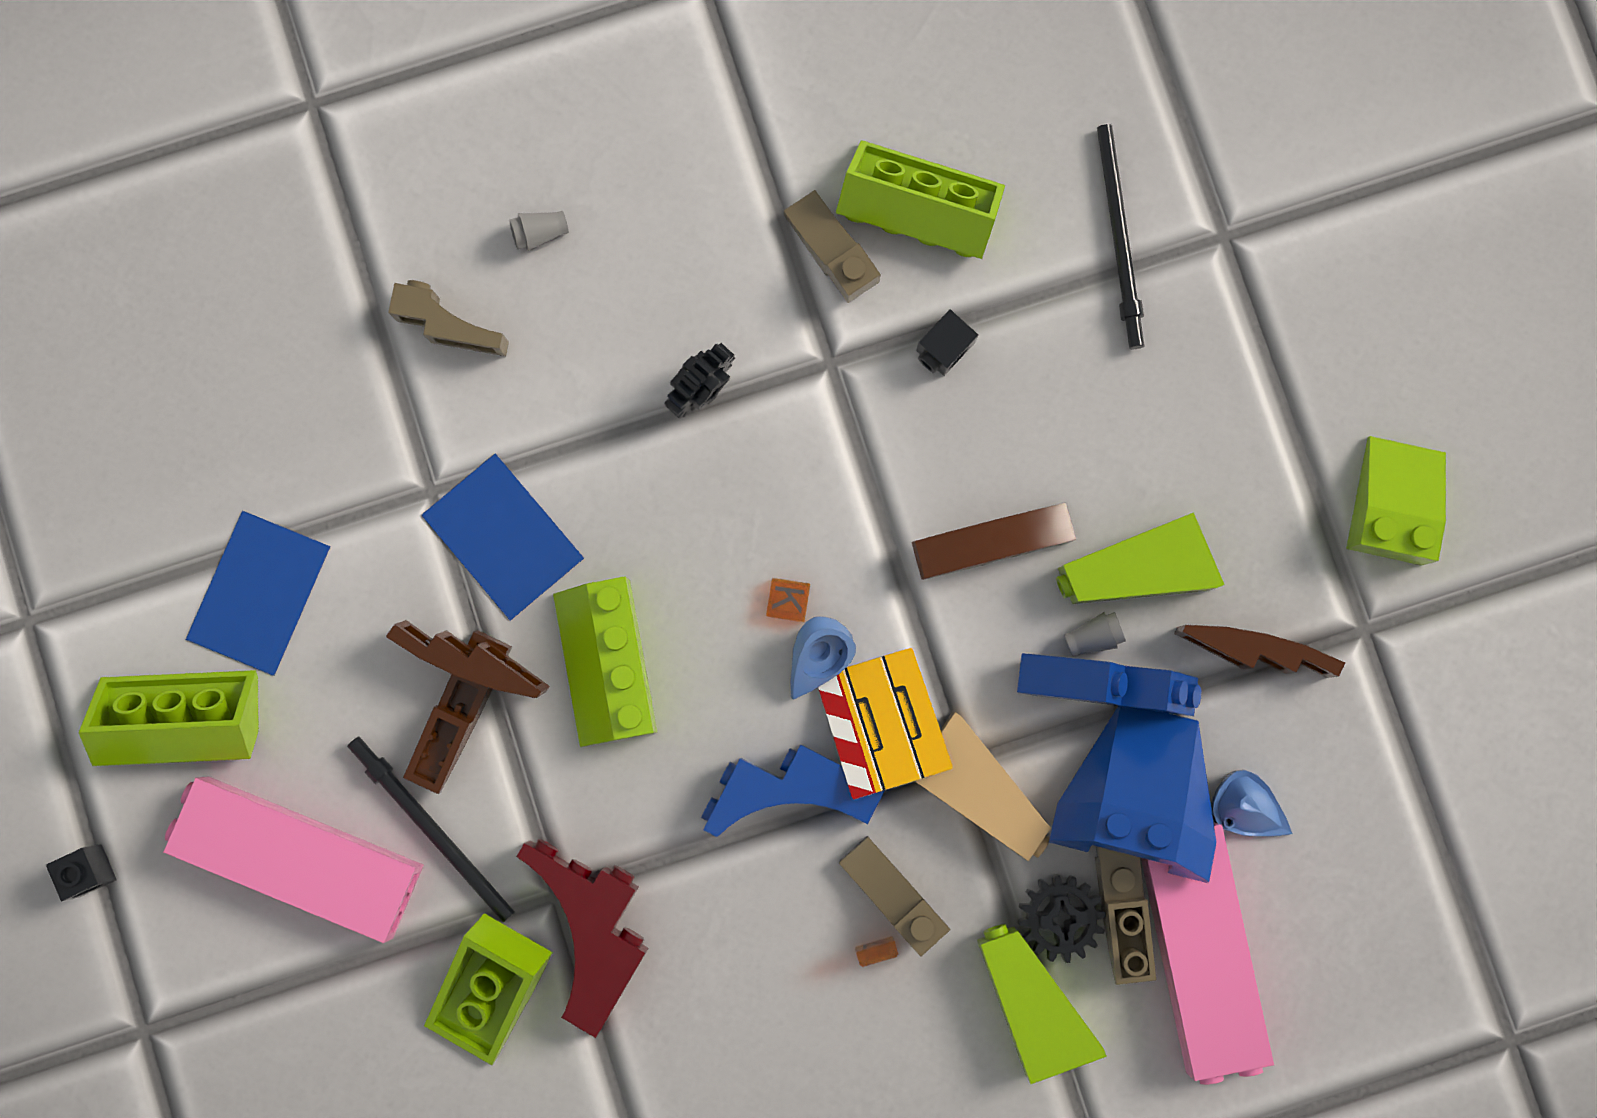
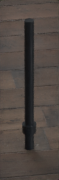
M1104 124L1097 127L1122 296V303L1119 304L1121 320L1126 323L1129 349L1134 350L1145 347L1141 324L1144 311L1142 300H1138L1113 128L1111 124Z
M360 736L351 741L347 747L366 767L365 774L374 784H381L504 923L515 913L511 906L392 774L393 767L385 758H378Z

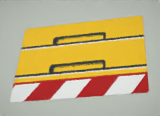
M912 648L846 667L840 674L818 687L853 799L939 774L953 768Z

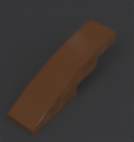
M1061 503L949 531L911 543L921 579L924 580L1069 543L1076 540L1067 505L1066 503Z
M407 620L394 624L386 635L388 639L419 659L454 676L494 690L538 698L546 693L550 687L488 641L476 645L473 650L447 630L436 634L432 639Z
M1202 625L1179 626L1174 633L1243 670L1254 668L1257 660L1285 674L1296 673L1301 664L1326 678L1339 677L1345 665V662L1309 646L1266 633L1231 627Z
M478 630L473 632L468 646L474 650L476 645L488 641L506 655H509L512 646ZM451 674L439 704L433 707L403 778L436 794H440L493 689Z

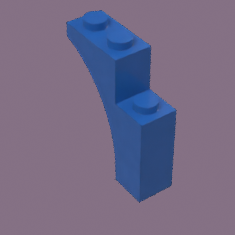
M1025 653L1021 655L1017 693L1194 717L1195 708H1198L1200 705L1201 687L1198 685V678L1172 670L1124 666L1107 661Z
M800 745L798 751L789 749L780 767V770L786 772L783 779L743 758L739 759L737 765L729 762L719 782L725 785L719 800L711 797L701 818L708 821L703 830L718 837L729 826L753 812L767 807L795 803L813 804L835 809L868 824L884 791L853 799L842 765Z

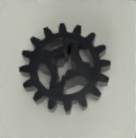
M720 343L719 345L715 344L711 350L708 349L705 353L700 351L696 356H691L687 359L680 371L670 382V385L675 389L668 394V399L664 403L666 407L678 418H681L682 416L685 417L690 410L693 411L695 408L700 410L706 404L709 405L729 381L730 376L726 372L732 367L731 363L735 360V354Z
M1053 874L1052 884L1050 885L1040 878L1037 880L1040 888L1037 893L1030 889L1025 891L1031 898L1030 903H1019V908L1026 912L1027 916L1018 919V924L1029 928L1022 937L1026 942L1036 940L1032 950L1037 955L1043 952L1044 949H1047V959L1051 962H1054L1057 954H1061L1063 961L1070 963L1071 953L1073 952L1082 959L1085 958L1086 954L1083 947L1088 944L1093 948H1097L1098 944L1092 937L1094 933L1104 934L1105 929L1097 924V920L1106 917V913L1094 907L1101 901L1100 896L1092 895L1088 897L1087 894L1091 886L1083 883L1076 888V877L1071 875L1067 878L1066 883H1062L1060 875ZM1067 892L1076 895L1085 907H1073L1070 905ZM1049 896L1050 902L1043 911H1037L1040 903ZM1061 907L1064 912L1070 915V919L1064 920V927L1062 929L1053 921L1054 917L1059 916V909ZM1086 925L1083 933L1074 941L1073 935L1080 926ZM1038 929H1050L1053 931L1056 944L1046 941L1040 935Z

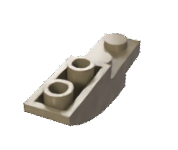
M1096 846L1097 857H1095L1098 888L1101 898V909L1106 913L1103 922L1115 984L1156 981L1148 900L1144 897L1140 857Z

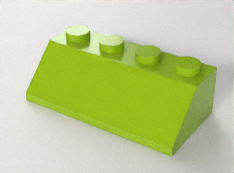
M861 140L846 172L836 214L843 215L855 223L865 222L881 227L890 234H903L916 238L928 246L938 245L954 250L963 257L982 259L997 216L1005 185Z
M624 576L587 583L554 593V603L580 747L658 733L630 580Z
M256 670L101 677L78 732L92 766L251 759L259 732L258 675Z

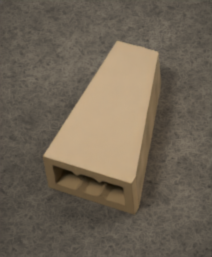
M956 712L951 713L940 730L953 768L916 780L915 782L1025 860L1029 861L1033 855L1038 858L1049 844L1047 834L1051 827L966 721Z

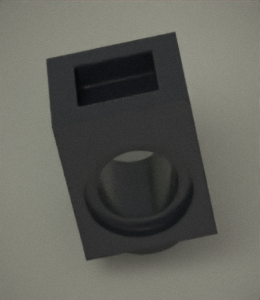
M949 309L919 341L916 349L920 354L918 360L932 373L938 370L945 376L975 344L978 334Z
M102 844L82 847L46 864L61 902L82 897L117 880Z

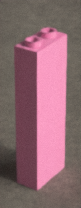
M197 777L194 782H190L186 786L181 797V803L184 804L178 819H174L166 831L165 840L168 843L163 853L379 942L385 943L394 938L424 864L211 777Z
M1214 823L1216 848L1209 883L1168 873V864L1141 858L1185 1070L1194 1081L1199 1080L1200 1084L1203 1085L1222 1082L1224 1080L1223 1075L1239 1073V1076L1242 1077L1259 1075L1263 1073V1067L1274 1065L1222 824Z

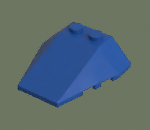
M1118 706L1058 801L1049 843L1084 852H1089L1091 846L1094 845L1168 864V873L1209 883L1216 848V836L1199 721L1164 712Z

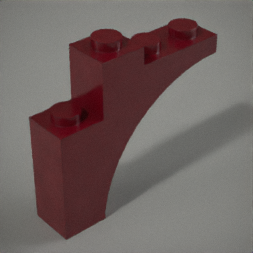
M538 839L536 843L530 840L523 844L516 857L529 865L552 889L566 914L573 938L575 954L574 980L568 1004L561 1018L596 1038L649 949L642 944L644 938L638 933L626 927L622 931L615 928L639 886L632 883L635 877L631 873L614 865L612 870L604 867L595 879L590 876L593 870L575 859L568 863L556 856L559 850L542 839Z

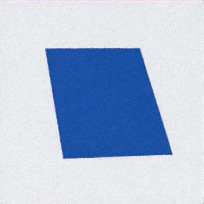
M496 453L422 514V517L510 621L584 559Z
M242 510L186 640L275 676L331 546Z

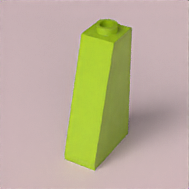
M1194 512L1057 568L1060 575L1056 577V582L1064 598L1070 597L1072 604L1202 592L1225 585Z
M1006 924L996 925L984 930L985 937L978 939L977 943L1024 1073L1030 1084L1107 1057L1102 1045L1014 926L1007 929Z

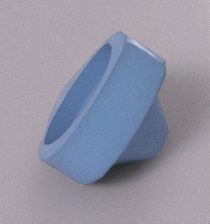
M824 616L813 617L799 630L793 648L790 680L791 698L793 700L825 684L840 674L852 662L856 653V644L849 630L836 619Z
M1246 770L1233 771L1216 789L1211 801L1213 822L1222 824L1224 830L1243 836H1281L1293 834L1287 818L1270 787L1258 775Z

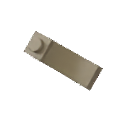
M816 190L784 210V216L824 274L831 278L847 303L880 282L881 274L861 245L857 244L839 223Z
M408 280L407 285L394 283L388 313L397 322L424 326L423 335L434 344L506 356L509 341L503 333L472 325L454 316L439 305L440 298L430 289L431 286L429 284L416 280Z
M868 836L839 861L841 867L920 957L951 930Z

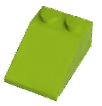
M1369 436L1367 438L1346 549L1417 565H1426L1439 561L1446 524V452Z
M484 913L463 936L424 1026L488 1064L493 1065L534 992L553 952Z

